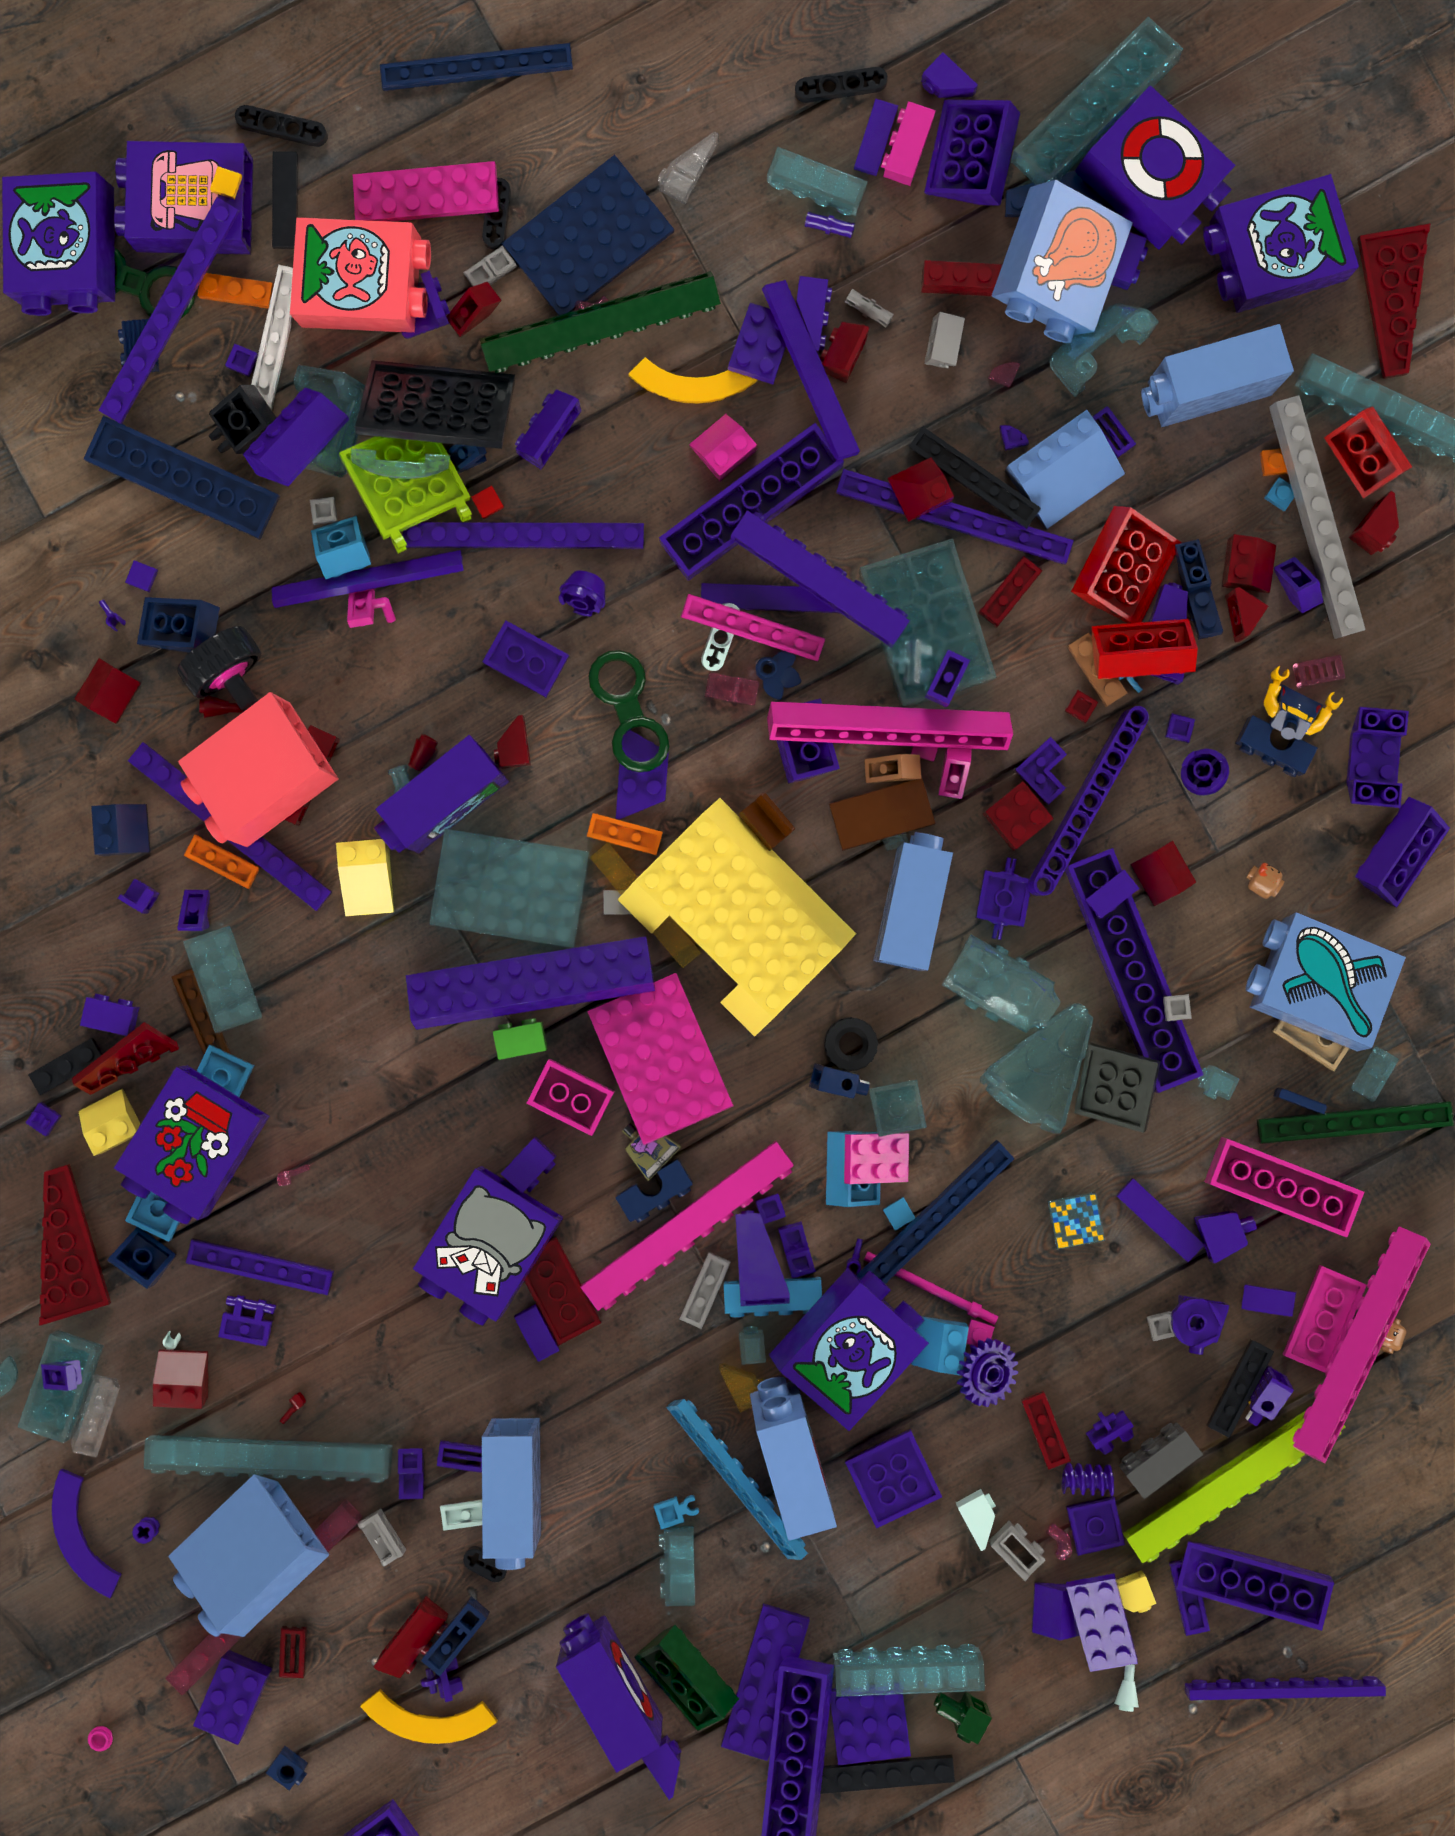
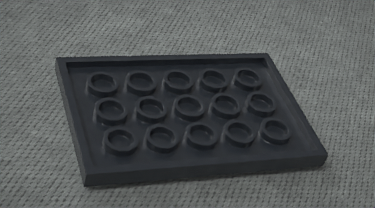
M372 360L355 425L356 434L502 449L515 385V374Z

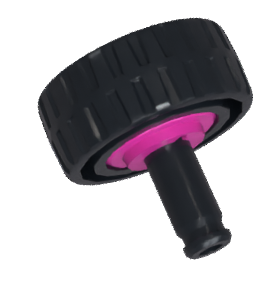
M234 626L215 634L194 648L180 662L177 672L195 697L204 698L226 688L239 708L244 712L255 704L258 699L242 676L250 671L259 661L261 650L244 627Z

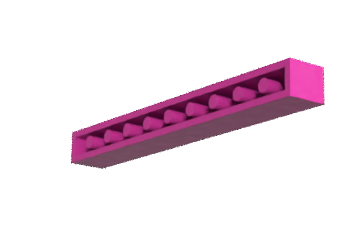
M771 702L767 716L769 740L1008 750L1013 737L1009 712Z
M773 1142L583 1283L580 1288L597 1311L601 1308H604L606 1311L617 1302L615 1298L623 1293L626 1296L636 1288L635 1283L640 1279H643L644 1282L656 1274L654 1269L659 1265L667 1266L676 1259L674 1254L682 1250L684 1253L694 1246L693 1240L698 1236L706 1237L715 1230L713 1225L717 1222L725 1223L733 1217L732 1211L740 1206L743 1209L754 1201L752 1196L760 1192L762 1195L773 1187L772 1181L778 1177L782 1180L793 1172L791 1170V1167L794 1166L793 1162L778 1142Z
M1400 1226L1397 1232L1391 1234L1388 1241L1390 1246L1386 1254L1383 1253L1378 1261L1379 1269L1376 1275H1372L1368 1281L1367 1294L1365 1297L1360 1298L1357 1305L1358 1312L1355 1318H1352L1347 1325L1346 1332L1348 1333L1344 1341L1341 1340L1337 1345V1356L1333 1363L1330 1362L1325 1371L1326 1378L1323 1384H1320L1315 1391L1314 1397L1316 1399L1312 1407L1309 1406L1305 1411V1422L1301 1429H1297L1293 1437L1294 1448L1324 1464L1431 1245L1427 1238Z

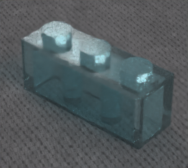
M671 1526L664 1528V1534H659V1547L664 1549V1559H660V1574H665V1583L660 1584L661 1598H665V1606H694V1526Z

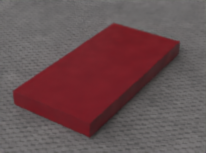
M557 1236L552 1238L545 1246L524 1282L559 1346L601 1324V1320L591 1301L580 1288L582 1284Z

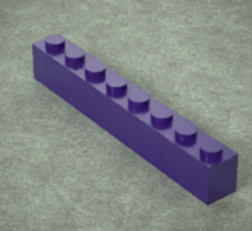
M747 510L732 532L731 540L892 648L910 622L907 619L908 615L903 610L897 607L892 609L887 605L888 601L879 594L873 596L866 591L867 587L858 580L851 581L846 577L847 573L837 566L834 568L826 564L827 560L816 552L811 554L805 550L807 546L797 539L792 541L785 536L786 532L777 525L771 527L765 523L766 518L756 511L752 514Z

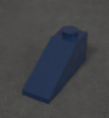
M471 1596L421 1661L440 1676L485 1622L490 1611Z

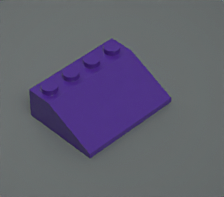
M944 100L925 186V194L977 205H1001L1020 117L1019 110L1010 100Z

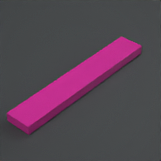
M691 594L687 595L680 616L817 662L825 642V638Z

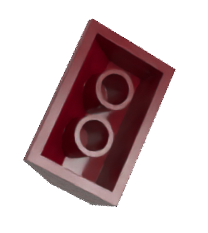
M425 1596L380 1653L374 1668L397 1678H401L405 1672L409 1675L418 1663L415 1661L416 1657L420 1653L424 1655L433 1644L430 1641L435 1633L439 1636L448 1625L445 1622L448 1613Z

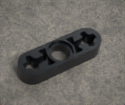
M497 178V187L502 185L503 190H505L501 192V202H498L499 208L503 211V216L499 220H494L490 217V213H485L482 238L485 246L491 250L501 247L506 236L511 189L509 183L503 178ZM492 225L497 226L496 234L499 239H495V243H491L490 238H488V236L493 234Z

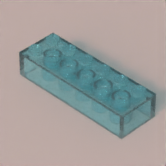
M973 1644L960 1645V1648L938 1645L936 1649L914 1646L911 1650L889 1647L887 1651L865 1648L863 1652L841 1649L838 1653H833L836 1697L985 1691L984 1660L979 1647H975Z

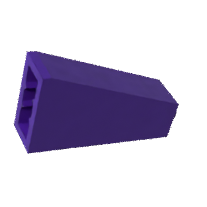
M1176 583L1164 584L1158 593L1149 622L1187 619L1188 592L1182 590V586ZM1184 673L1151 675L1177 685L1183 682Z
M746 1210L740 1212V1214H735L741 1306L790 1304V1293L760 1213Z

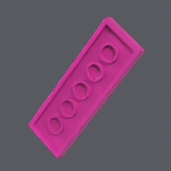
M495 161L353 174L355 220L392 222L499 212Z

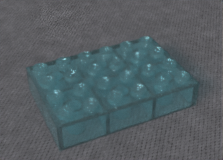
M953 538L860 567L858 573L861 582L867 587L866 591L873 596L879 594L888 601L887 605L892 609L897 607L903 610L908 615L907 619L910 620L892 648L880 640L901 707L908 708L930 701L925 698V695L947 650L970 660L955 693L995 680V670ZM907 642L911 643L909 685L905 684Z
M445 829L429 925L576 948L591 853L582 850Z

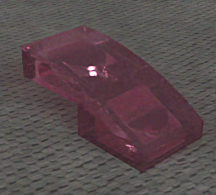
M711 672L708 676L705 697L754 706L759 682Z

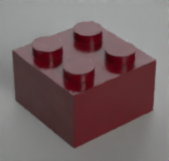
M1023 781L983 813L1012 851L1019 848L1054 819Z

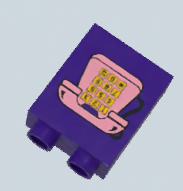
M127 141V157L117 158L115 166L117 185L119 188H126L125 206H116L114 211V225L118 236H124L136 252L186 253L216 197H219L240 210V213L217 254L251 255L253 158L244 143ZM217 167L242 175L235 200L211 192L210 187Z

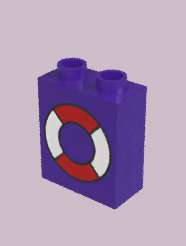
M1150 85L1088 151L1075 169V172L1118 213L1133 222L1132 226L1160 250L1171 236L1182 245L1202 222L1193 212L1201 204L1212 212L1232 189L1223 179L1236 165Z
M584 1614L568 1623L563 1628L566 1636L560 1641L561 1649L556 1668L617 1773L660 1748L663 1716L605 1615L592 1621L589 1614Z

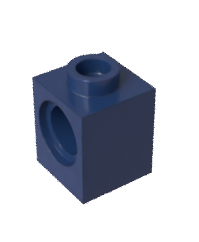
M284 1746L268 1768L266 1774L290 1791L294 1784L299 1786L307 1775L304 1770L308 1762ZM283 1766H291L295 1773H287Z

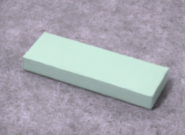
M482 1500L440 1506L443 1531L482 1525Z

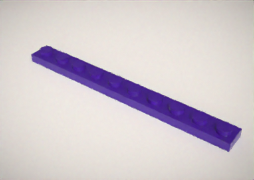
M216 197L98 411L120 424L123 423L240 210Z
M843 469L836 494L905 515L890 483ZM952 502L916 518L1064 565L1067 563L1074 541L1033 527L1025 529L1016 522Z
M421 522L404 530L403 538L407 543L406 548L644 549V523Z
M142 742L128 762L201 820L205 821L210 817L211 814L203 802L200 805L195 804L184 792L181 781L187 776L150 746ZM263 836L248 847L229 841L314 910L318 911L331 895V890Z

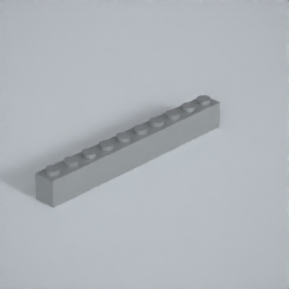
M1300 395L1277 401L1269 409L1317 579L1320 583L1334 639L1364 631V622Z

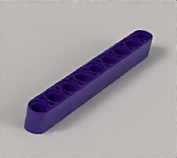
M1135 706L1121 714L1028 881V889L1031 894L1045 896L1054 891L1148 722L1149 714L1144 707ZM1132 712L1136 713L1139 717L1137 724L1131 720ZM1120 733H1124L1127 737L1125 745L1119 740ZM1109 753L1113 754L1116 760L1113 766L1107 760ZM1098 774L1104 779L1102 787L1096 783V776ZM1086 795H1089L1092 799V806L1090 808L1084 803ZM1074 816H1077L1081 821L1079 828H1075L1072 824ZM1062 837H1066L1069 841L1067 849L1061 846L1060 841ZM1051 858L1057 861V868L1055 870L1049 867V860ZM1040 878L1046 883L1044 891H1040L1037 887V882Z

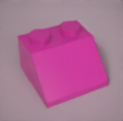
M727 414L722 416L689 444L720 482L757 451V444L742 426Z

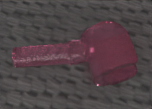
M306 1164L294 1170L280 1172L277 1176L278 1185L292 1184L291 1176H296L310 1170L309 1165Z

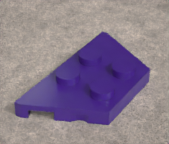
M631 730L627 731L622 739L624 753L634 761H648L654 758L659 751V746ZM669 752L660 766L647 772L631 771L619 763L617 820L624 819L627 816L666 801Z

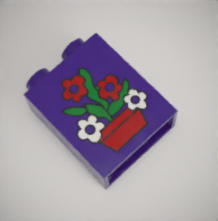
M178 1066L171 1074L114 1169L125 1175L121 1186L127 1191L144 1199L148 1197L150 1192H153L167 1201L162 1209L165 1214L180 1223L189 1224L192 1217L200 1220L209 1216L270 1116L190 1066Z

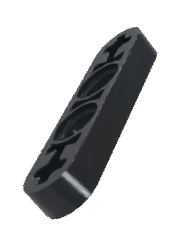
M871 67L804 77L799 79L795 85V96L802 103L877 93L886 87L888 76L883 68ZM873 75H878V78L881 79L880 84H875ZM863 76H866V81H867V85H866V86H867V87H863V85H864V78H863ZM849 78H856L859 80L860 85L855 89H851L847 86L846 81ZM827 81H832L836 85V89L833 92H826L822 87L823 84ZM815 83H819V94H816ZM806 85L808 89H812L809 90L808 95H804V92L801 91L802 86Z
M242 105L235 112L237 124L247 131L314 147L323 146L328 139L325 127L317 121L249 105ZM249 113L251 118L258 120V126L255 120L247 119L246 123H244L241 117ZM269 117L276 120V125L271 129L263 126L264 121ZM289 124H298L299 131L296 134L287 133ZM304 126H306L307 131L311 133H315L316 129H319L321 136H317L316 139H314L312 134L305 132Z

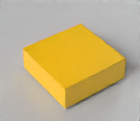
M217 167L210 187L211 192L235 200L242 175Z

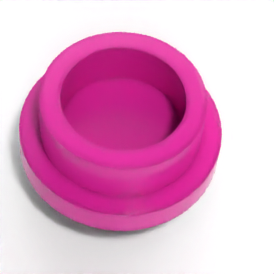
M105 1726L93 1728L88 1735V1744L95 1751H105L113 1742V1734Z

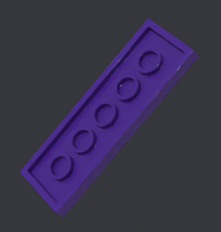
M763 1603L736 1692L739 1700L731 1709L721 1747L768 1761L771 1750L779 1665L786 1656L799 1658L810 1617Z

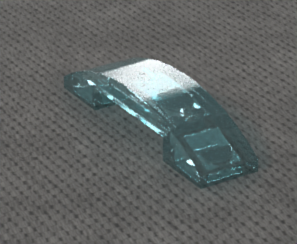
M351 449V462L366 471L389 478H423L438 474L449 468L450 455L425 454V463L376 460V450Z

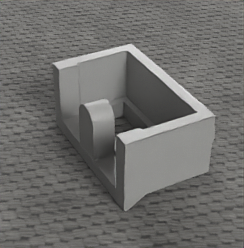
M1008 1521L988 1541L991 1547L1026 1581L1045 1561L1042 1555L1045 1551L1035 1540L1031 1543L1025 1537L1028 1533L1021 1525L1017 1523L1014 1526ZM1011 1535L1034 1557L1027 1566L1004 1544Z

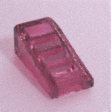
M1341 655L1292 665L1298 689L1346 678ZM1335 661L1338 675L1333 676L1331 662ZM1326 663L1328 677L1324 676L1322 664ZM1317 665L1319 679L1315 677L1313 666ZM1306 667H1308L1309 674L1311 680L1308 681L1305 673Z

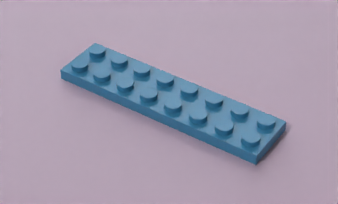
M209 1045L197 1071L240 1097L255 1065L224 1052L213 1045ZM150 1192L146 1199L137 1196L125 1220L168 1242L172 1240L180 1223L163 1212L162 1209L167 1201L153 1192Z
M680 1399L674 1400L666 1406L786 1558L803 1559L808 1554L804 1549L806 1546L801 1538L788 1541L781 1515L778 1516L773 1510L774 1504L768 1497H763L759 1493V1486L753 1478L746 1477L742 1472L744 1469L742 1464L736 1458L732 1459L726 1452L728 1451L727 1445L720 1438L716 1439L711 1433L713 1431L711 1425L705 1419L701 1420L696 1414L698 1410L689 1400Z

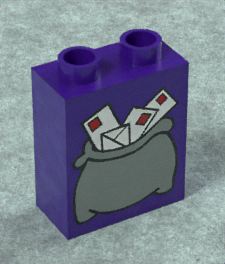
M485 1167L475 1168L413 1270L423 1275L418 1282V1286L438 1299H443L448 1291L464 1301L459 1309L460 1313L479 1325H484L488 1318L496 1322L507 1310L564 1217L525 1192H519L512 1184Z

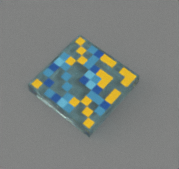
M1095 1192L1047 1201L1057 1250L1105 1241Z

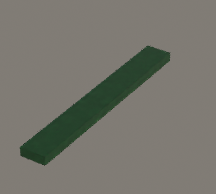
M1451 1101L1257 1119L1260 1144L1454 1126Z

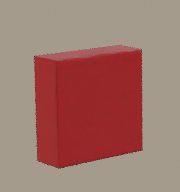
M492 485L471 497L483 519L504 508Z

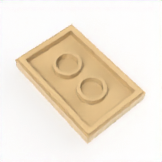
M1279 1020L1272 1032L1331 1071L1336 1070L1349 1048L1282 1020Z

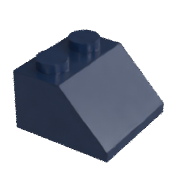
M147 804L91 806L95 855L110 856L150 852Z

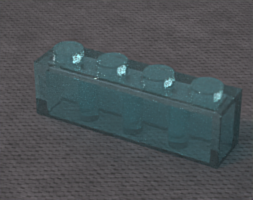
M777 147L767 173V182L772 187L783 190V188L790 190L799 198H811L815 200L816 204L823 207L832 206L837 208L839 213L850 216V214L856 216L868 182Z

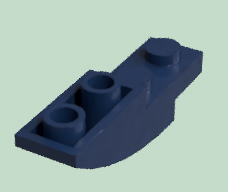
M1197 539L1176 544L1175 552L1182 589L1188 592L1187 610L1190 621L1194 623L1198 640L1221 635L1223 628L1210 586L1212 582L1200 541Z

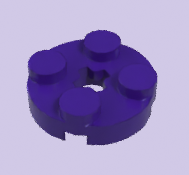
M1203 1298L1185 1299L1172 1311V1331L1176 1338L1187 1346L1203 1348L1213 1343L1218 1337L1217 1334L1222 1324L1220 1313L1213 1304ZM1193 1317L1197 1319L1202 1318V1322L1199 1323V1329H1196L1194 1326L1190 1327Z

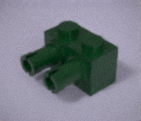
M941 1692L935 1698L934 1706L937 1707L936 1713L953 1722L956 1733H958L957 1736L966 1743H971L972 1741L979 1744L992 1720L987 1703L965 1692L959 1702Z

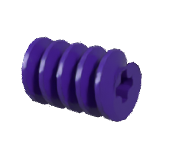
M1067 1463L1062 1474L1063 1494H1065L1067 1487H1070L1072 1495H1075L1077 1488H1080L1082 1495L1089 1488L1091 1496H1094L1096 1489H1099L1101 1496H1104L1106 1489H1109L1112 1497L1114 1494V1475L1111 1466L1105 1465L1102 1470L1100 1464H1096L1094 1469H1092L1090 1464H1086L1083 1470L1082 1465L1077 1463L1073 1470L1072 1464Z

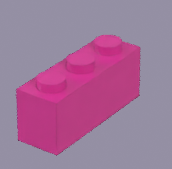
M909 101L906 109L901 108L897 123H900L898 132L893 131L889 145L893 146L891 153L885 154L881 165L882 168H885L883 177L911 186L936 110Z

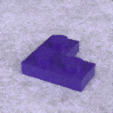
M1050 737L1014 771L1046 805H1049L1066 789L1050 770L1067 754Z

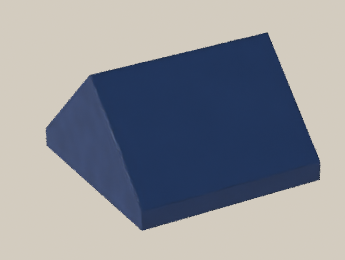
M136 1227L107 1261L148 1289L156 1285L177 1254L141 1228Z

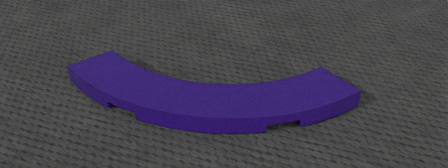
M61 1469L55 1482L52 1497V1522L58 1545L64 1558L78 1577L98 1593L111 1598L122 1574L106 1565L88 1547L79 1524L77 1511L79 1494L84 1478Z

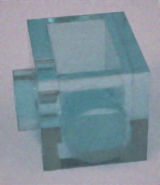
M1208 1065L1207 1069L1203 1068L1202 1072L1204 1075L1198 1077V1081H1200L1198 1087L1204 1089L1203 1094L1214 1100L1217 1097L1230 1100L1239 1082V1078L1212 1065Z

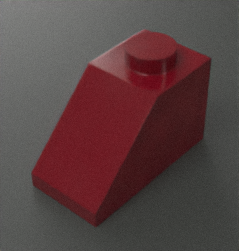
M488 282L470 287L450 311V314L447 315L448 321L461 337L490 316L502 300Z
M523 715L516 717L497 742L498 749H494L495 763H500L502 769L531 765L525 717Z

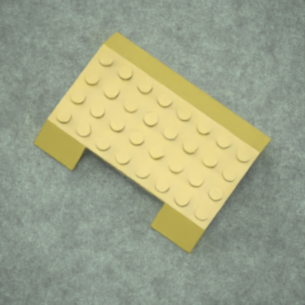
M721 798L704 811L618 898V901L651 934L670 916L738 984L720 1003L754 1037L856 935L773 850L769 851L748 825Z

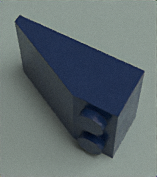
M145 597L137 644L190 653L198 645L215 635L220 607L203 600Z

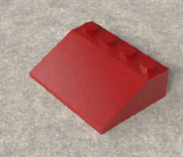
M1114 506L1071 592L1087 603L1126 623H1140L1176 554L1175 545L1182 542L1133 508Z

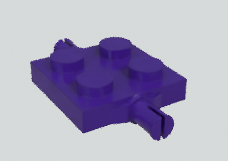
M1009 857L1006 858L1005 871H984L975 917L988 920L994 924L991 938L996 939L997 937L998 940H1002L1004 926L1024 927L1030 897L1028 889L1029 879L1014 873L1017 859L1013 858L1011 861Z

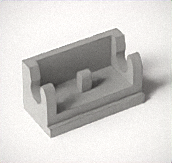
M939 312L933 317L924 364L941 368L956 366L965 318Z
M381 1508L357 1523L378 1555L383 1567L403 1556L406 1548Z

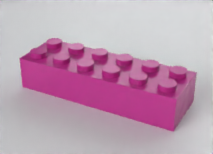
M1224 1137L1220 1139L1204 1181L1344 1237L1349 1235L1364 1192Z

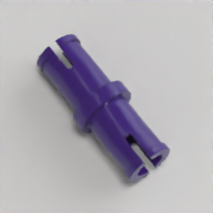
M809 211L805 227L825 231V234L828 235L834 233L852 238L855 223L835 219L833 215L827 217Z

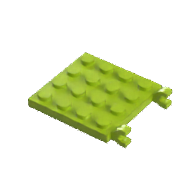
M374 436L339 452V456L383 540L390 537L398 554L407 550V543L400 532L454 507L461 522L471 520L470 516L472 513L465 503L470 500V495L442 443Z

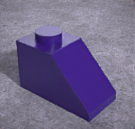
M943 52L923 72L921 80L923 88L929 94L934 93L938 98L973 97L978 86Z
M1296 557L1274 567V572L1289 600L1301 613L1323 603L1319 580Z
M668 1735L661 1738L660 1748L643 1757L642 1760L670 1800L674 1795L681 1749L675 1740L671 1741Z

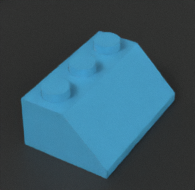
M828 1132L826 1205L842 1207L880 1205L881 1183L845 1184L844 1167L845 1134H874L882 1132Z

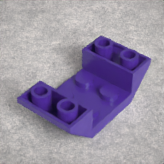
M1370 707L1358 708L1350 735L1347 786L1351 804L1401 808L1403 784L1397 782L1401 737L1407 735L1409 711Z

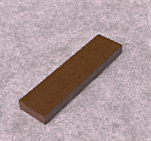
M193 967L172 976L171 978L203 1055L209 1045H213L231 1054L196 968Z

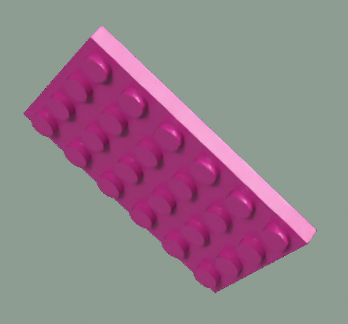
M676 973L654 982L655 991L622 996L587 1011L644 1145L734 1106Z

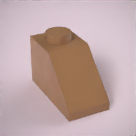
M897 754L865 759L866 783L921 779L920 755Z

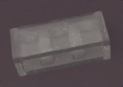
M93 1374L71 1440L72 1452L97 1458L120 1389L117 1379Z

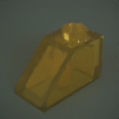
M726 1363L720 1364L719 1370L740 1413L751 1408L750 1393L758 1391L757 1386L764 1379H758L755 1373Z

